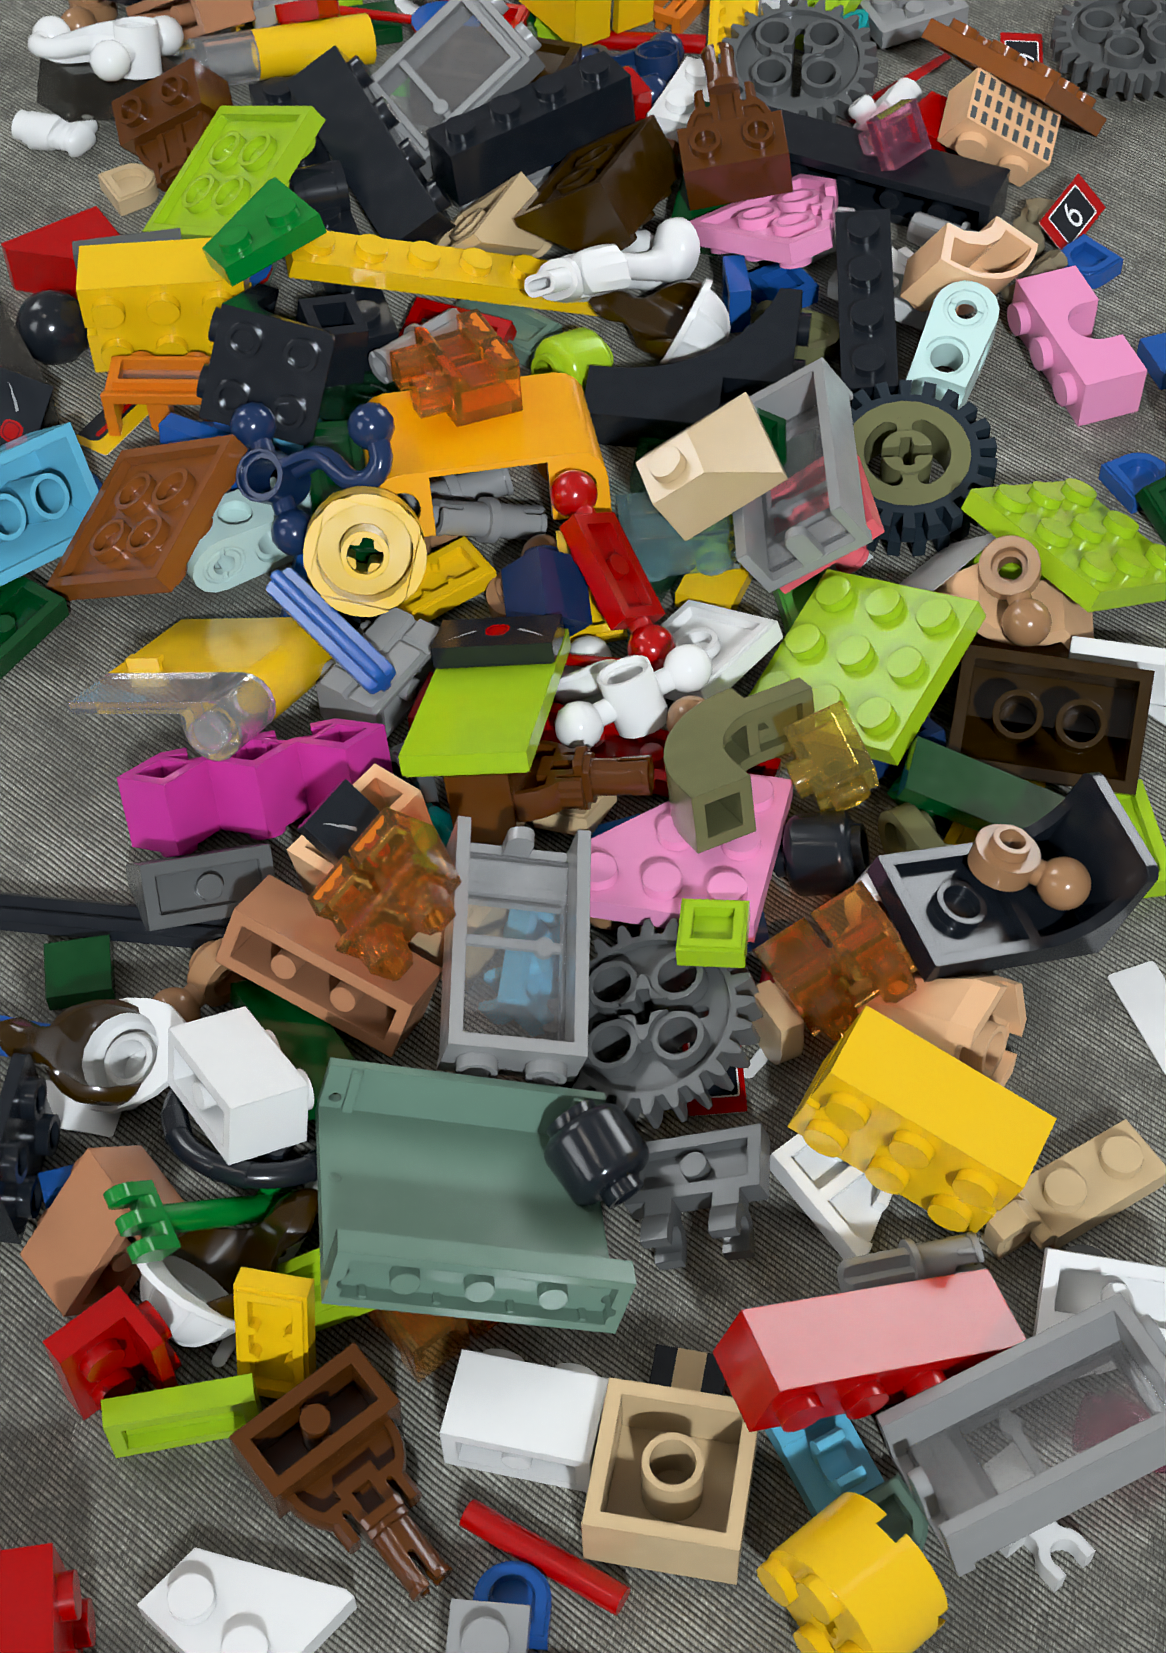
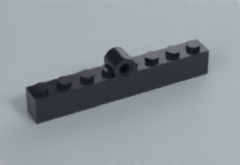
M293 76L272 77L264 82L249 84L251 105L300 106L285 83ZM316 135V144L313 150L301 160L289 179V189L320 214L326 230L360 235L351 213L350 196L341 162L339 159L331 161L327 149L319 136ZM310 280L316 297L353 293L368 326L369 338L364 382L348 384L350 391L356 392L387 385L374 375L368 360L370 352L382 348L399 337L396 324L382 289ZM403 374L397 376L395 380L388 384L403 381Z

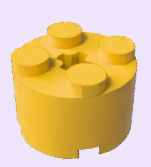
M354 486L332 493L316 509L306 530L303 562L311 584L329 606L351 616L374 617L397 607L416 592L425 573L427 551L420 521L416 513L403 499L379 487ZM362 538L373 539L374 549L381 552L380 555H370L367 563L357 562L356 551L349 548L350 545H360Z
M842 1493L772 1551L769 1558L756 1570L758 1578L768 1594L778 1604L788 1609L800 1627L793 1633V1638L801 1653H913L947 1621L939 1617L948 1610V1600L937 1574L925 1555L907 1533L897 1542H894L876 1524L887 1513L874 1502L857 1493Z

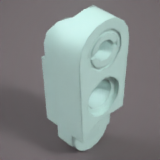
M963 280L953 282L940 290L934 299L906 380H912L911 394L921 395L925 381L937 384L935 399L941 401L947 390L950 389L959 394L957 410L966 404L992 347L1000 308L996 296L989 288L978 282ZM968 304L976 310V315L969 319H963L955 311L959 305ZM948 366L955 371L946 373L935 369V367Z
M275 477L270 478L271 489L274 488L277 482ZM239 489L224 494L212 516L213 524L210 530L200 539L187 563V574L201 590L216 593L233 588L293 561L294 556L286 555L280 551L272 541L271 527L276 518L272 506L250 501L241 494ZM308 493L305 500L297 508L312 517Z

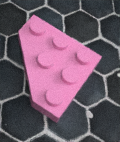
M801 173L792 177L793 192L731 203L690 222L697 231L700 246L710 248V252L713 254L734 253L744 255L746 261L768 260L779 263L783 269L801 268L809 265L812 262L813 256L833 248L836 224L835 212H837L839 200L836 179Z
M749 774L751 776L756 831L699 854L682 838L674 826L669 801L591 838L590 917L643 925L645 919H650L654 927L665 929L672 918H676L679 922L682 898L750 901L748 942L754 943L793 798V780Z

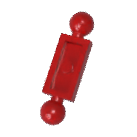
M579 470L563 472L552 483L550 499L555 510L569 518L559 528L571 550V556L580 568L596 600L597 608L605 618L610 630H629L631 636L627 645L628 656L642 655L647 657L655 672L663 668L667 654L676 647L672 634L663 626L654 624L666 613L615 513L596 512L594 506L597 502L598 490L594 480L588 474Z

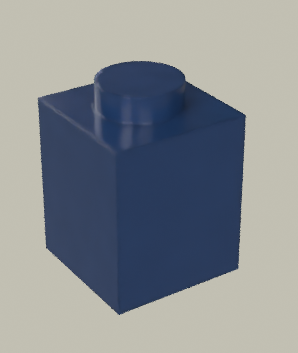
M550 545L535 546L527 549L522 557L501 569L506 617L562 614L564 629L569 630L570 637L593 624L588 584L571 554L559 552L558 548Z

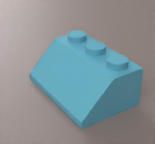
M71 422L30 432L0 446V586L63 556L99 492Z

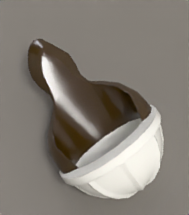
M707 277L703 283L696 280L676 282L646 298H636L624 290H616L592 297L588 301L592 309L601 318L610 322L624 323L629 327L637 348L646 352L649 357L660 359L661 365L677 363L712 351L724 345L730 335L729 314L725 304L710 289L713 280Z
M150 998L92 1000L70 1006L58 1015L49 1026H39L23 1017L0 1021V1047L10 1058L14 1053L30 1054L34 1064L42 1066L59 1091L72 1100L83 1103L89 1109L96 1112L115 1114L135 1109L142 1103L157 1096L169 1086L168 1028L186 1023V1021L170 1004Z
M306 1188L286 1194L271 1208L264 1220L253 1228L221 1227L182 1232L177 1235L181 1247L161 1261L136 1264L142 1273L140 1280L141 1301H149L169 1327L172 1333L170 1339L175 1344L185 1347H199L223 1340L235 1333L233 1284L240 1268L246 1267L277 1273L278 1259L286 1255V1249L300 1242L311 1232L318 1212V1190Z

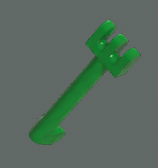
M142 1180L115 1185L105 1191L103 1197L109 1210L130 1209V1212L123 1214L115 1220V1225L121 1237L142 1236V1239L132 1243L126 1249L132 1264L161 1261L179 1249L181 1244L176 1233L261 1223L279 1199L296 1186L278 1189H259L257 1194L163 1204L153 1180Z

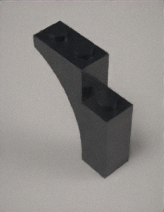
M780 288L770 306L748 329L724 345L700 356L654 367L623 368L590 365L585 398L598 443L602 445L654 449L742 393L746 392L750 397L805 367L806 360L797 359L798 346H809L812 313L802 312L803 290Z

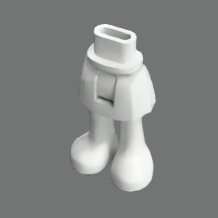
M684 217L669 218L659 224L655 236L648 230H637L636 241L621 251L615 244H600L547 261L539 268L537 274L526 278L524 284L525 291L531 298L542 296L549 301L572 303L588 302L592 297L616 290L637 289L646 291L661 289L667 283L673 284L686 280L691 276L699 259L700 240L696 229L690 221Z

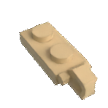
M1125 1119L1030 1174L1024 1189L1004 1208L996 1211L995 1216L986 1223L985 1232L981 1235V1239L998 1260L1032 1240L1040 1250L1048 1246L1052 1249H1059L1166 1184V1165Z

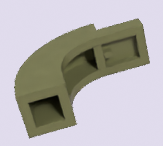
M799 677L745 698L731 687L694 706L674 725L664 747V764L671 816L678 833L698 854L756 831L751 776L746 772L748 769L817 742L811 686Z

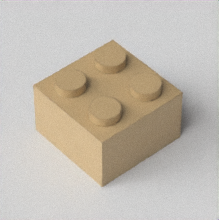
M609 1377L581 1524L583 1559L737 1585L759 1431H748L733 1397Z

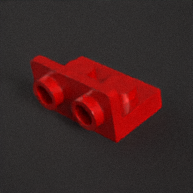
M117 1286L42 1341L67 1400L83 1420H86L99 1409L101 1410L102 1399L130 1395L136 1387V1381L144 1375L157 1390L179 1386L174 1371L181 1367L182 1364L173 1348L167 1342L172 1337L169 1327L149 1301L145 1300L136 1307L120 1286Z

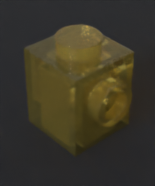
M842 700L783 728L789 749L794 757V760L785 764L787 772L799 797L803 799L812 794L820 812L833 806L836 811H844L855 807L869 798L871 795L869 789L879 785L876 767Z

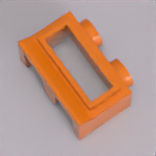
M137 351L129 356H112L105 389L100 394L109 435L121 436L123 427L122 414L125 404H146L151 427L159 432L158 424L170 413L175 414L173 405H201L202 398L197 397L196 394L198 380L204 364H210L211 357L201 352H189L184 356H154L145 351Z

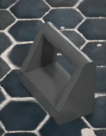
M252 843L126 864L128 885L147 931L229 918L234 908L269 874L275 877L270 844Z

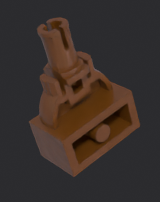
M719 42L721 63L716 62L714 44L704 47L701 51L710 106H705L703 90L696 91L694 94L695 110L689 117L687 127L677 129L690 211L793 192L790 156L782 110L771 112L769 107L757 98L754 84L750 81L744 82L746 100L741 99L734 61V49L732 45L726 42Z
M192 57L111 102L120 146L138 156L140 161L154 173L157 188L165 193L219 107L233 106L228 81Z
M540 740L530 771L527 773L444 776V783L453 828L458 816L471 817L470 843L500 846L503 844L510 828L524 826L527 821L546 818L564 809L590 810L591 804L597 802L598 796L652 795L655 774L651 755L595 758V753L592 752L590 747L587 748V746L568 748L557 742Z
M354 1342L231 1434L229 1440L236 1462L279 1519L291 1511L292 1514L307 1525L319 1530L333 1532L347 1552L353 1554L361 1548V1539L346 1519L349 1518L359 1530L365 1542L372 1549L375 1548L407 1590L409 1598L415 1603L430 1593L428 1589L430 1583L412 1559L418 1563L435 1587L439 1586L452 1573L453 1569L449 1563H445L409 1516V1510L404 1505L402 1498L412 1508L421 1500L423 1494L406 1473V1449L398 1429L401 1426V1403ZM390 1485H393L398 1493H395Z

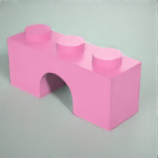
M1075 265L1016 279L1013 302L1007 309V320L1011 332L1015 336H1019L1029 350L1035 369L1042 371L1051 384L1057 403L1067 409L1077 426H1082L1138 412L1147 369L1123 334L1105 339L1091 338L1099 299Z

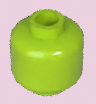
M586 327L575 328L547 337L537 346L531 364V375L552 372L566 373L580 383L585 395L589 366L613 367L614 358L610 347L595 331Z

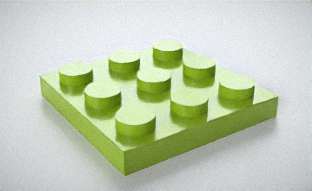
M220 106L142 232L180 228L182 239L212 238L270 179L276 177L289 188V179L301 160L313 150L316 144L315 137L326 120L313 106Z
M1067 478L1065 481H1034L1031 484H1000L997 487L974 488L970 490L961 507V510L996 538L1014 535L1031 542L1040 556L1041 575L1088 613L1166 600V546L1152 543L1138 532L1139 525L1135 520L1124 513L1110 510L1096 499L1097 492L1083 481Z
M827 569L749 696L800 677L812 687L817 736V742L814 744L898 766L985 620L986 614L979 601Z

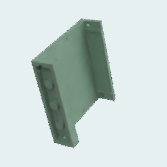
M330 1057L315 1107L321 1303L616 1334L637 1284L633 1261L609 1258L601 1202L589 1206L575 1204L544 1159V1148L550 1140L546 1133L549 1125L565 1111L584 1100L592 1099L596 1105L604 1104L606 1102L605 1093Z

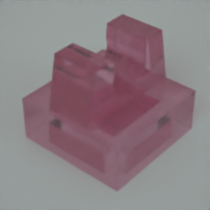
M916 98L902 99L866 121L868 130L858 134L863 154L877 156L882 171L897 170L932 148Z

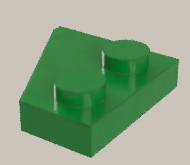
M274 177L267 181L202 249L210 267L233 287L322 236L327 231L320 214Z

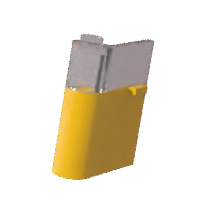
M367 13L241 31L240 28L245 26L242 24L230 28L231 32L189 38L183 41V45L178 52L173 54L174 57L182 56V62L192 57L228 81L230 86L264 81L272 77L294 76L334 45L349 59L355 55L359 56L365 65L376 62L377 51L371 19Z
M291 617L181 619L138 652L128 656L123 663L68 703L71 714H180L184 734L193 749L207 759L221 761L233 756L316 685L324 664L333 658Z

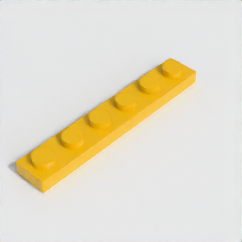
M326 230L327 233L285 256L289 278L600 317L592 309L589 302L561 303L546 300L542 296L536 298L529 297L524 286L526 278L537 274L539 268L549 261L537 259L530 255L514 256L486 252L478 248L461 249L438 246L426 241L408 242L385 239L373 234L355 235Z

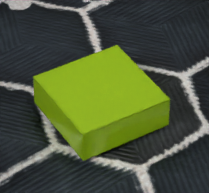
M682 898L676 942L677 966L745 968L750 926V901Z

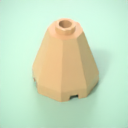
M998 975L937 978L929 982H924L922 976H883L873 978L868 987H861L853 999L850 1009L851 1023L854 1022L867 1005L1003 1087L1013 1073L1017 1054L1007 1051L1005 1048L1009 1033L1022 1037L1027 1017L1022 983Z

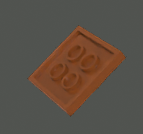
M933 18L930 19L921 36L922 38L971 71L978 67L982 68L1059 113L1061 119L1095 137L1098 136L1107 119L1092 109L1097 100L1080 91L1079 87L1062 78L1059 72L1035 60L1032 63L1020 56V53L996 39H993V41L979 35L980 32L955 18L952 19L949 27Z
M231 434L122 450L45 588L65 598L66 601L172 592L184 579L187 573V563L198 542L210 530L213 524L212 516L221 499L234 485L237 466L242 457L246 455L248 448Z

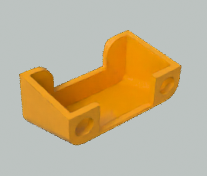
M552 372L384 393L373 397L367 402L379 403L387 408L394 418L395 425L390 441L393 452L391 472L379 488L388 490L395 495L400 493L410 494L418 500L420 512L417 518L422 526L424 537L436 536L430 477L537 464L540 474L549 482L550 491L552 483L561 473L569 470H579L588 474L597 486L598 498L594 506L596 512H612L609 478L583 388L574 377L566 373ZM363 449L366 467L369 462L368 450ZM551 503L553 520L568 519V517L558 513Z

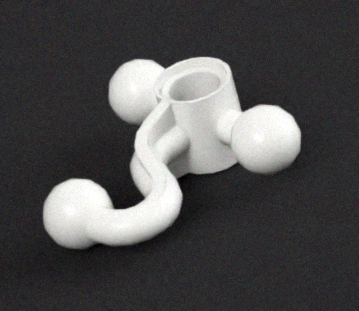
M168 15L156 16L154 18L143 16L124 17L88 25L70 31L69 26L63 19L57 16H43L33 27L32 34L28 38V49L35 56L64 64L90 62L94 73L100 79L107 82L119 81L122 78L144 80L155 78L162 74L161 56H169L178 52L183 45L184 33L182 26L177 20Z
M586 635L578 637L571 643L569 654L612 657L610 648L599 637ZM683 644L671 650L667 654L663 668L655 672L649 659L642 655L628 656L619 660L606 659L586 667L565 665L553 700L565 705L558 711L554 721L556 736L568 748H576L577 746L591 748L600 740L604 726L614 722L619 735L624 738L635 739L654 733L666 724V716L669 709L663 695L673 690L692 693L702 689L708 684L712 675V661L706 651L698 645Z

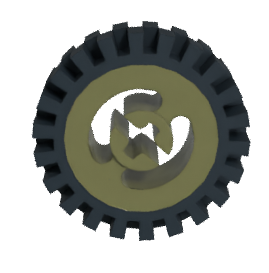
M899 380L898 394L895 395L890 394L887 381L875 384L873 400L869 398L864 389L853 394L851 413L857 455L860 457L885 530L883 534L873 539V542L867 544V549L875 552L880 539L888 541L887 555L900 556L901 542H911L912 557L925 555L928 540H932L937 552L949 546L951 534L958 541L963 540L969 535L970 524L976 527L979 525V523L961 510L970 490L994 486L998 458H996L997 443L995 437L989 438L991 426L987 419L983 418L976 421L978 408L970 401L957 410L959 394L950 389L947 390L941 401L935 399L937 384L925 381L921 395L911 394L912 380ZM819 437L817 462L824 458L821 437ZM882 453L878 479L871 473L867 464L871 459ZM935 458L945 473L930 483L932 459Z

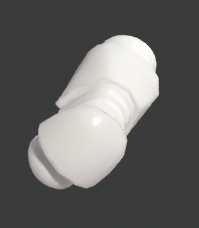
M900 78L875 103L869 95L859 97L851 104L848 111L850 117L856 121L853 128L888 137V130L897 125V120L921 100L922 91L919 85L912 79Z
M19 110L13 119L11 132L13 138L22 141L29 149L67 151L69 156L74 158L82 156L96 143L95 133L98 130V123L90 113L85 111L75 112L70 120L63 118V115Z

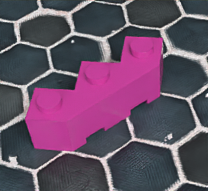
M334 718L310 723L312 735L288 740L276 739L275 730L222 740L223 750L217 754L189 759L187 748L160 752L116 777L132 847L157 851L164 857H173L193 853L197 850L198 843L221 829L247 833L252 839L256 840L280 836L286 831V826L309 811L313 812L342 780L347 779L353 785L373 764H377L393 774L385 725Z

